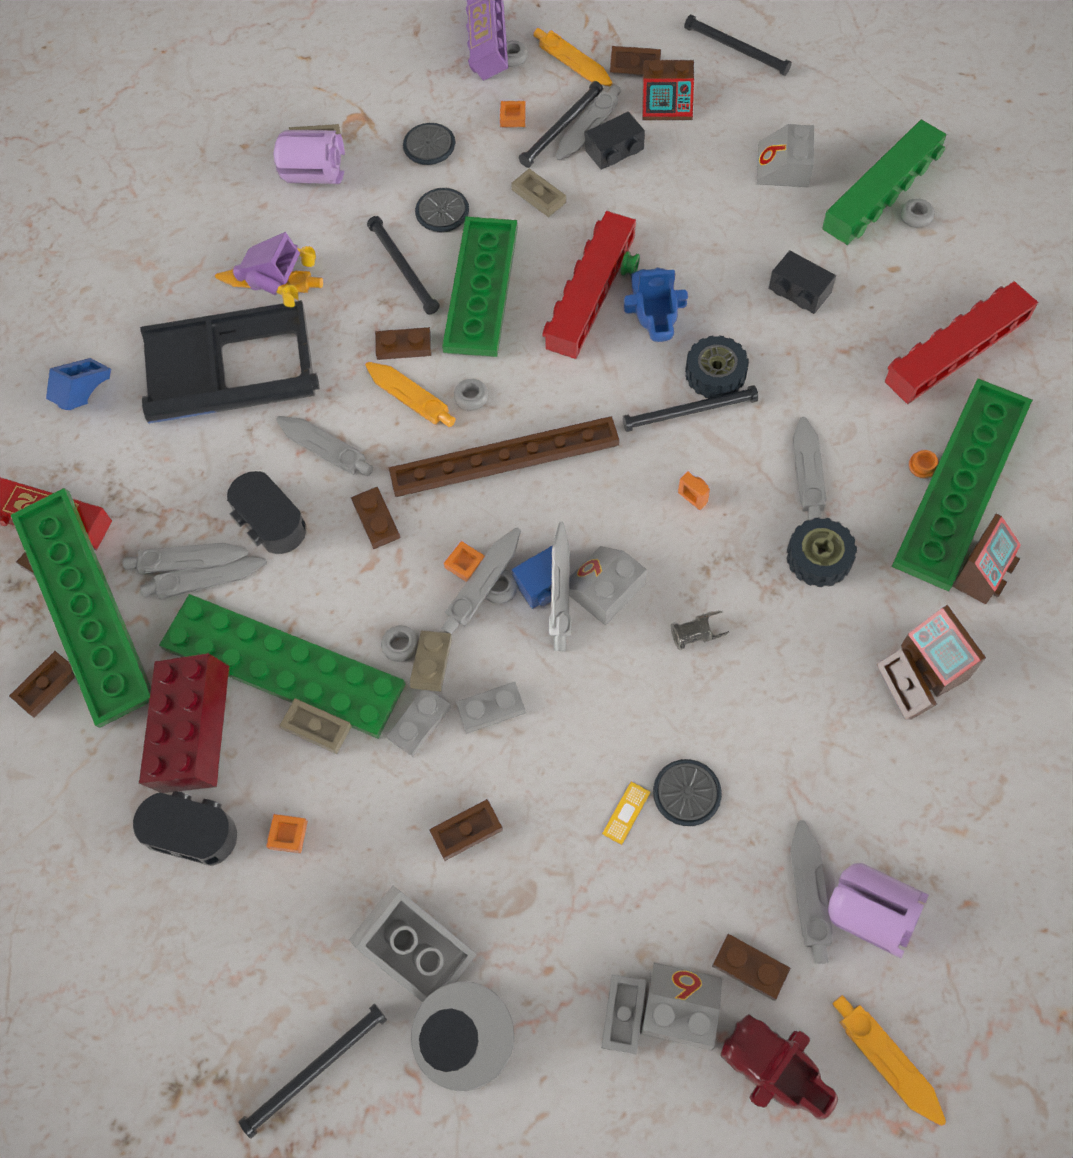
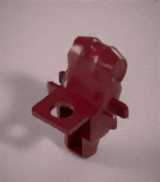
M748 1014L735 1024L733 1033L724 1040L720 1056L735 1071L743 1074L747 1080L756 1085L749 1097L756 1106L765 1108L773 1099L784 1107L803 1109L811 1113L816 1119L825 1120L832 1114L838 1103L837 1093L821 1080V1074L817 1065L804 1052L810 1042V1038L804 1032L793 1031L786 1040L777 1032L772 1031L766 1023Z

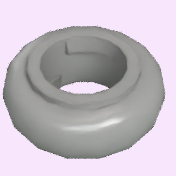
M507 41L508 66L515 67L523 64L528 55L526 46L519 41Z
M923 199L908 200L901 209L903 221L915 228L927 226L932 222L935 215L933 206ZM912 211H919L923 215H916Z
M465 379L454 390L455 402L465 410H477L488 399L487 387L477 379ZM468 391L479 393L474 398L464 397V394Z
M506 569L497 581H505L508 587L501 592L491 589L485 597L492 603H506L513 599L517 593L518 585L512 573Z
M399 625L392 627L382 637V651L392 661L403 662L409 660L416 654L419 641L418 635L407 626ZM403 637L409 640L408 645L404 649L395 650L392 648V643L397 638Z

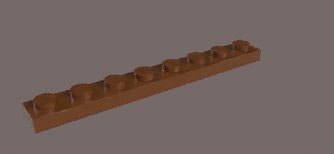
M610 416L388 468L395 497H400L619 446V437L613 418Z

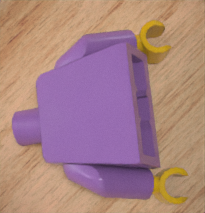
M283 232L250 247L241 264L234 267L233 273L238 281L246 280L251 289L255 291L262 289L275 296L278 293L282 295L285 306L294 307V299L299 300L297 288L294 285H286L284 287L281 285L286 284L299 256L303 266L313 267L315 265L316 252L311 246H304L301 249L297 248L298 245L292 242L286 232Z

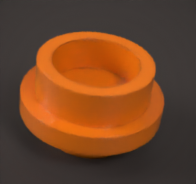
M921 450L911 456L909 469L919 478H931L939 461L936 454L932 451Z

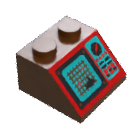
M643 60L642 120H693L694 60Z
M997 513L994 515L952 586L984 604H987L992 595L997 598L1000 596L1007 584V581L1002 578L1006 572L1012 574L1020 560L1015 555L1021 544L1001 515Z
M948 605L942 607L908 633L901 644V647L907 649L929 690H932L936 697L968 681L986 659Z

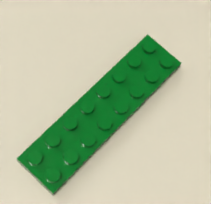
M977 378L891 567L948 592L950 591L1033 401L1032 399Z
M63 488L11 514L94 725L101 728L148 704L150 701L151 685L70 491Z
M191 594L187 596L159 644L162 650L179 657L209 653L229 665L228 677L290 703L296 698L349 722L352 726L351 728L379 739L406 685L405 681L401 678Z

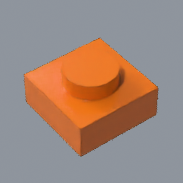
M501 101L500 127H525L526 101Z
M687 471L680 478L678 493L697 509L701 510L708 503L710 488H708L707 483L702 478L695 477Z
M461 541L445 560L444 567L467 582L485 555Z
M273 814L266 847L271 850L301 853L308 824L306 818Z

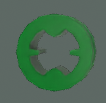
M626 251L621 265V275L625 276L628 273L631 277L632 273L637 272L640 254L636 253L633 256L631 252Z

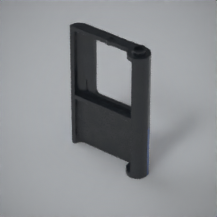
M302 300L295 301L294 307H287L282 303L140 327L144 342L147 396H142V408L145 419L149 424L315 396V390L320 389L318 375L313 373L306 315ZM289 333L297 335L301 374L298 377L233 388L226 387L222 347L225 344Z

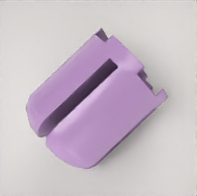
M284 130L277 137L273 152L274 163L280 178L287 183L340 184L344 176V171L340 170L341 155H345L341 134H335L336 131Z
M863 863L852 864L842 872L838 881L839 885L835 887L830 898L828 907L830 920L835 926L902 958L904 951L898 947L899 945L907 947L924 907L918 901L926 903L929 895Z

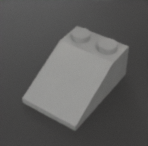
M392 885L349 939L356 949L422 1002L438 988L457 982L477 955L394 885Z

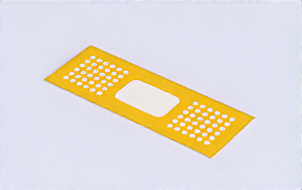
M631 781L602 835L622 845L651 792Z

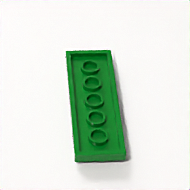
M465 217L442 344L443 353L498 357L518 230L517 220Z

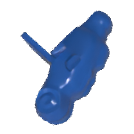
M659 267L648 270L641 269L632 273L633 295H627L624 298V311L627 314L636 313L639 323L648 330L650 339L654 342H664L673 338V325L677 321L678 308H685L688 299V292L685 289L674 290L675 270Z

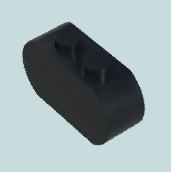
M247 472L232 482L227 492V501L233 510L229 514L239 527L245 525L248 528L247 535L257 547L262 544L269 553L284 554L294 550L302 543L307 528L300 510L265 472Z
M173 791L172 795L161 792L153 794L140 804L133 819L134 834L141 844L146 845L152 851L214 866L224 861L232 853L236 845V825L231 817L221 809L222 805L216 801L203 799L202 803L192 801V797L188 794Z

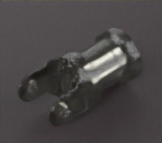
M718 610L696 616L695 620L683 624L672 623L671 633L677 648L682 650L687 644L701 640L705 643L727 635L729 631L714 635L708 623L710 616L722 613L723 611Z

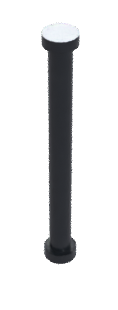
M692 14L685 21V29L689 31L693 29L779 70L783 76H786L791 68V61L787 59L783 61L700 22Z
M597 81L592 82L589 90L527 152H522L519 155L520 163L529 168L534 163L533 160L604 90L603 86Z
M379 216L371 217L367 222L370 231L375 232L423 303V309L426 314L431 315L437 312L440 304L436 299H432L383 227L382 219Z
M755 385L748 386L747 390L631 417L629 414L623 415L624 428L626 432L633 431L634 427L749 400L751 403L757 402L758 391Z
M375 1003L369 1008L371 1012L248 1118L244 1116L238 1121L240 1127L250 1139L257 1134L256 1129L379 1022L382 1025L387 1021V1018Z

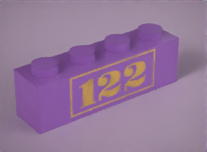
M467 0L466 13L468 15V23L466 27L469 32L467 45L470 50L468 63L474 73L477 72L483 81L508 69L504 0Z

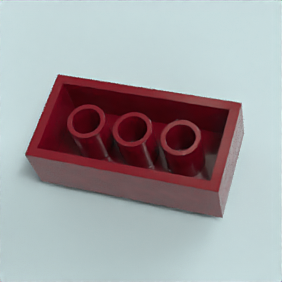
M209 653L155 661L139 784L161 793L217 787L229 665Z

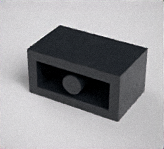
M629 111L586 131L585 151L602 170L644 150L645 130Z
M789 250L773 269L768 289L778 296H783L792 301L800 308L815 314L832 293L837 275Z

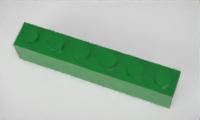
M922 119L918 121L826 211L822 229L846 245L855 237L860 238L871 222L875 223L887 206L891 207L903 190L906 192L913 184L914 179L918 175L922 176L927 171L930 163L933 160L937 161L945 151L943 144L947 134Z

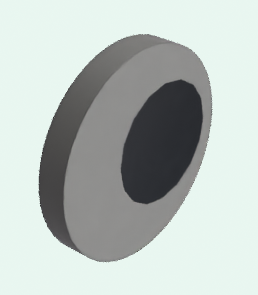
M454 982L444 985L424 1000L414 1017L411 1030L413 1054L422 1072L434 1083L454 1091H470L481 1088L493 1081L503 1071L510 1059L514 1045V1026L511 1015L501 998L481 984Z

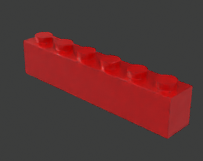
M606 211L602 220H597L593 231L594 236L592 240H587L583 252L584 256L582 260H577L573 272L574 276L572 280H567L563 291L564 296L561 301L558 300L556 302L551 322L547 321L544 326L542 336L545 338L546 350L577 359L620 270L623 257L633 243L636 219Z
M1015 281L1006 287L1000 286L986 301H978L971 308L970 312L955 317L945 329L939 328L925 343L919 342L906 356L895 358L887 368L889 371L885 383L907 404L911 403L1028 321L1039 302Z

